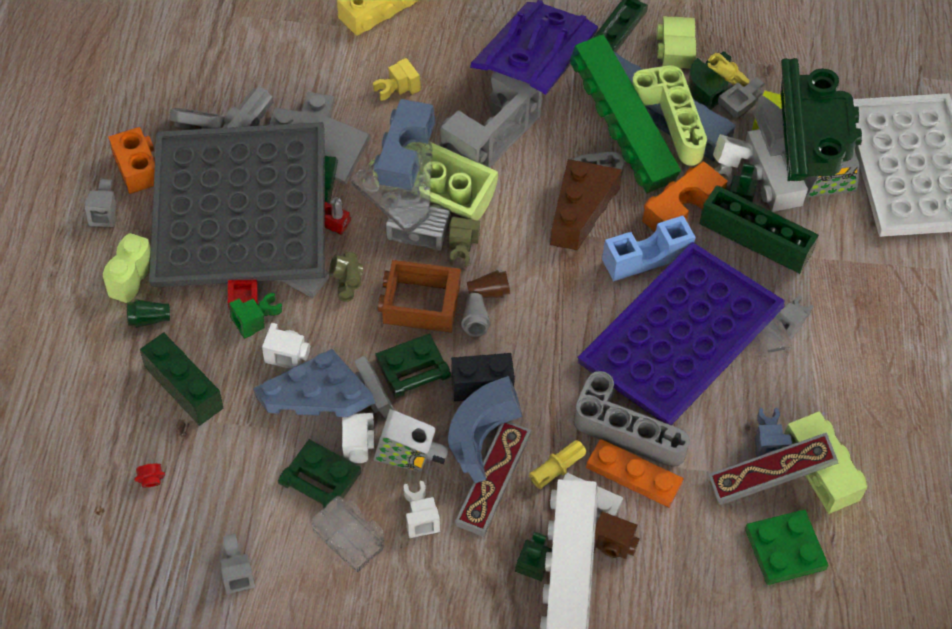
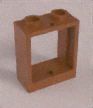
M392 260L390 271L385 270L383 288H386L385 295L380 294L378 301V312H382L383 324L452 333L461 285V269ZM398 283L446 289L442 312L394 306Z

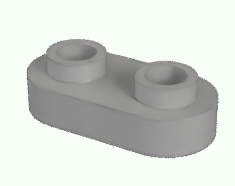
M171 108L169 120L174 121V126L191 128V125L201 126V129L222 128L224 125L223 115L182 108Z

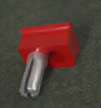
M335 197L331 201L332 204L325 202V228L342 235L349 225L351 217L350 212L342 209L341 199Z

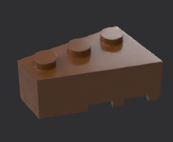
M568 159L552 223L550 245L573 250L580 248L595 226L596 220L601 213H604L612 197L616 196L620 190L623 169Z

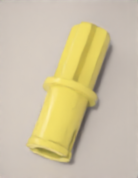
M715 53L708 59L711 62L708 63V67L733 86L738 82L743 87L749 84V79L739 71L737 64L729 62L720 53Z
M575 440L556 455L552 453L544 464L529 473V477L532 478L531 481L541 490L560 474L565 475L567 468L585 456V447L580 441Z

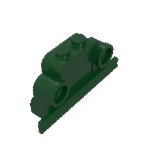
M784 58L781 60L782 81L780 97L787 181H803L811 176H833L840 172L843 162L853 158L855 146L862 143L861 128H856V123H859V107L854 106L851 94L845 91H837L839 77L834 71L821 68L812 71L809 75H800L798 59Z

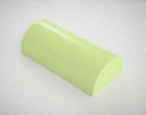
M413 142L405 147L406 149L417 151L420 169L412 190L399 189L432 204L441 205L463 218L479 220L482 217L495 192L498 171L432 142H428V144ZM373 170V176L378 179L377 172Z

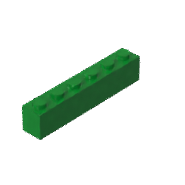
M604 34L575 45L570 58L571 66L581 76L586 93L591 95L595 101L597 113L600 117H604L608 124L610 136L613 140H617L623 159L631 165L637 184L642 186L647 194L668 185L672 181H676L681 169Z

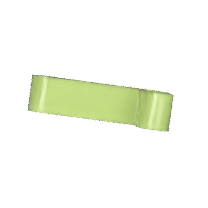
M668 65L637 71L633 76L632 85L644 106L661 105L679 159L689 166L699 164L704 156L707 136L682 70L676 66Z

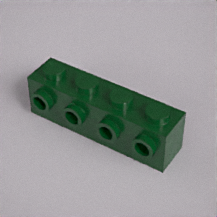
M716 185L705 201L699 222L700 225L799 274L812 256L819 236Z

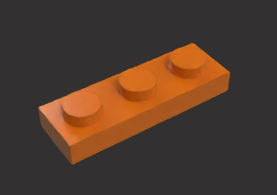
M601 438L586 465L587 469L670 508L684 480L683 477Z

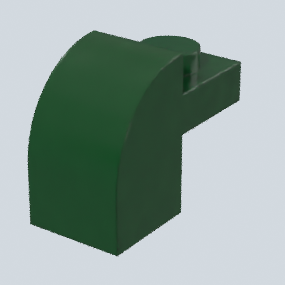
M726 52L720 53L726 60L731 61V56ZM697 58L691 66L687 85L693 100L712 110L719 104V96L727 91L728 82L708 67V63L711 62L707 60L704 63Z

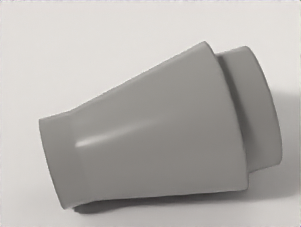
M471 293L466 296L461 326L469 336L479 337L487 333L491 322L483 302V296L479 293Z

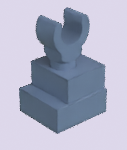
M763 408L759 409L757 421L760 425L755 436L756 457L792 445L791 435H783L782 424L777 425L780 417L778 408L774 409L773 418L766 417L763 413Z

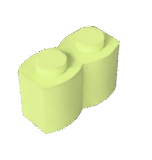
M663 16L662 24H657L656 40H661V43L657 45V59H661L662 66L673 65L678 68L691 69L696 59L695 18Z
M132 233L127 234L120 241L116 251L117 255L106 264L103 271V279L108 296L125 303L135 298L140 289V281L150 273L151 248L149 240Z

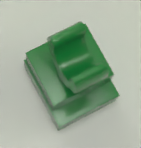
M275 293L265 295L258 305L254 299L243 303L240 298L229 303L230 318L244 339L265 328L264 316H276L282 313L281 303L275 306L269 305L275 302Z

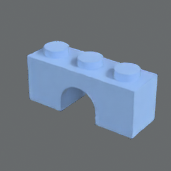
M676 217L657 223L656 231L649 238L637 242L632 232L606 239L602 261L614 282L672 263L692 242H695L696 237L685 217Z

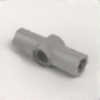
M262 87L253 88L238 108L232 107L227 112L222 128L259 126L261 118L274 103L273 96Z

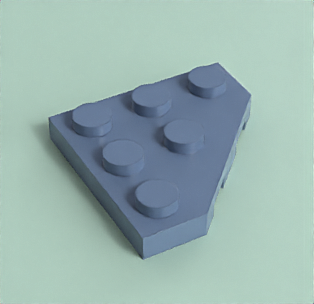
M333 349L321 353L313 359L295 366L289 371L253 388L256 398L268 413L280 414L282 409L295 410L298 415L319 416L321 411L335 412L337 417H349L375 403L373 394Z

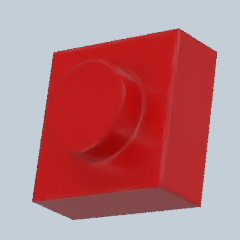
M257 279L228 280V308L230 302L239 298L243 303L254 299L258 305Z

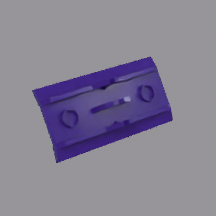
M541 0L526 2L471 62L470 68L486 71L489 69L526 82L546 95L570 66V58L575 45L590 40L597 32L598 26L584 15L577 16L544 4Z

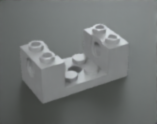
M495 71L491 76V88L493 90L490 94V100H492L490 112L496 116L494 118L490 117L483 126L458 110L452 117L446 118L440 126L441 147L489 168L540 118L542 92L531 87L526 82Z

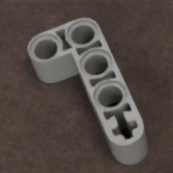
M602 371L590 374L576 403L573 422L578 431L597 439L601 438L615 446L667 466L675 467L684 462L690 443L689 436L685 431L611 403L614 386L613 378L608 373ZM594 389H602L604 392H597ZM588 412V413L593 414L594 416H590V417H589V416H585V415L582 414V413ZM617 423L620 424L622 427H614L611 424ZM640 434H646L651 438H643L640 436Z

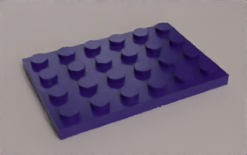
M692 242L577 357L578 363L591 373L597 371L608 373L613 378V388L659 421L673 425L785 307V300Z

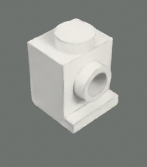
M271 323L262 346L264 363L289 369L299 366L302 360L306 361L308 359L311 345L304 341L303 335H299L292 330H278L277 324Z
M360 413L349 417H342L343 458L353 463H364L368 460V449H374L373 413Z

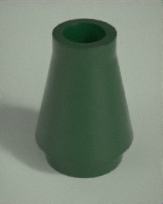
M134 299V302H127L128 326L135 325V328L163 321H170L169 303L162 304Z

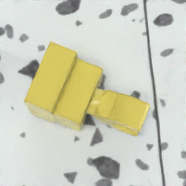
M407 58L388 67L390 79H379L373 82L375 92L384 89L379 92L381 101L388 99L395 89L399 95L407 91L412 95L421 91L420 75Z

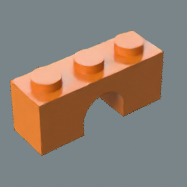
M705 161L695 168L690 167L682 178L676 182H670L657 197L652 196L647 200L644 205L642 222L655 232L657 223L684 216L687 221L689 210L682 204L690 203L703 209L705 201L716 185L726 189L728 180Z

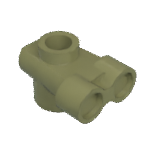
M345 252L343 256L335 254L329 267V276L339 279L338 298L343 302L351 301L354 298V290L361 286L363 264L358 263L357 255L353 252Z

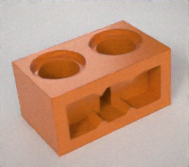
M140 127L108 136L112 154L128 193L132 194L153 187L155 157L151 153L154 152V147L150 136L144 137Z

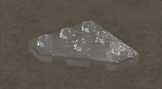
M413 142L405 147L406 149L417 151L420 164L412 190L379 184L377 172H374L375 158L350 178L351 184L408 235L430 217L433 154L431 142H428V144Z

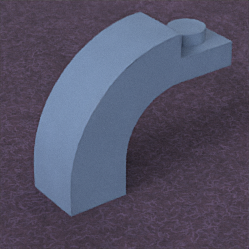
M509 376L490 382L472 393L460 405L449 427V447L458 463H460L464 474L469 472L474 483L486 480L481 455L482 444L486 436L498 425L523 417L517 392Z

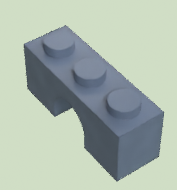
M400 99L397 109L392 110L390 130L384 133L381 155H377L374 161V172H377L379 184L407 190L413 189L420 169L418 153L405 147L413 142L428 144L436 121L433 105Z

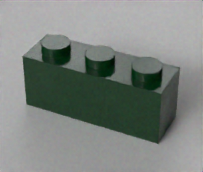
M165 332L140 348L144 367L199 426L224 409L220 390Z

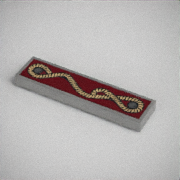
M509 421L500 425L483 461L486 480L478 483L473 482L457 516L455 526L485 537L531 436L530 429Z
M826 432L708 475L719 505L839 463Z

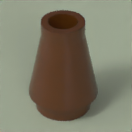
M496 270L467 282L469 294L479 293L483 298H504V295L510 294L506 271L499 272Z

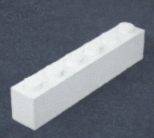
M558 479L557 490L551 491L550 507L555 509V521L549 520L548 540H553L552 552L546 553L545 570L550 572V584H544L543 604H548L547 616L541 617L540 629H589L598 500L597 482Z

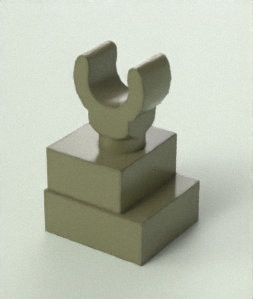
M452 217L449 234V249L453 250L450 253L451 266L454 265V260L458 257L465 260V268L469 266L471 244H478L480 221Z

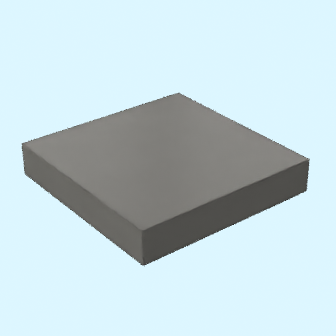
M320 114L316 122L324 123L325 156L337 158L338 164L335 180L347 184L371 138L370 134Z

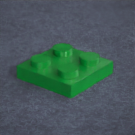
M805 509L746 524V534L767 585L827 570L829 564Z

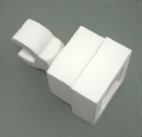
M720 134L713 156L720 164L714 170L720 175L726 174L725 179L728 180L727 186H729L732 182V166L738 168L741 158L748 159L751 148L743 140Z
M420 481V491L417 493L410 492L408 484H404V496L410 502L411 513L406 514V528L409 538L440 532V518L434 498L424 499L426 496L424 482Z

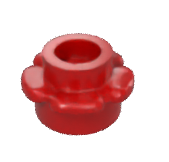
M158 463L142 465L136 468L137 476L134 478V481L141 483L143 488L155 487L161 484L160 480L164 478L165 472H162L161 464Z

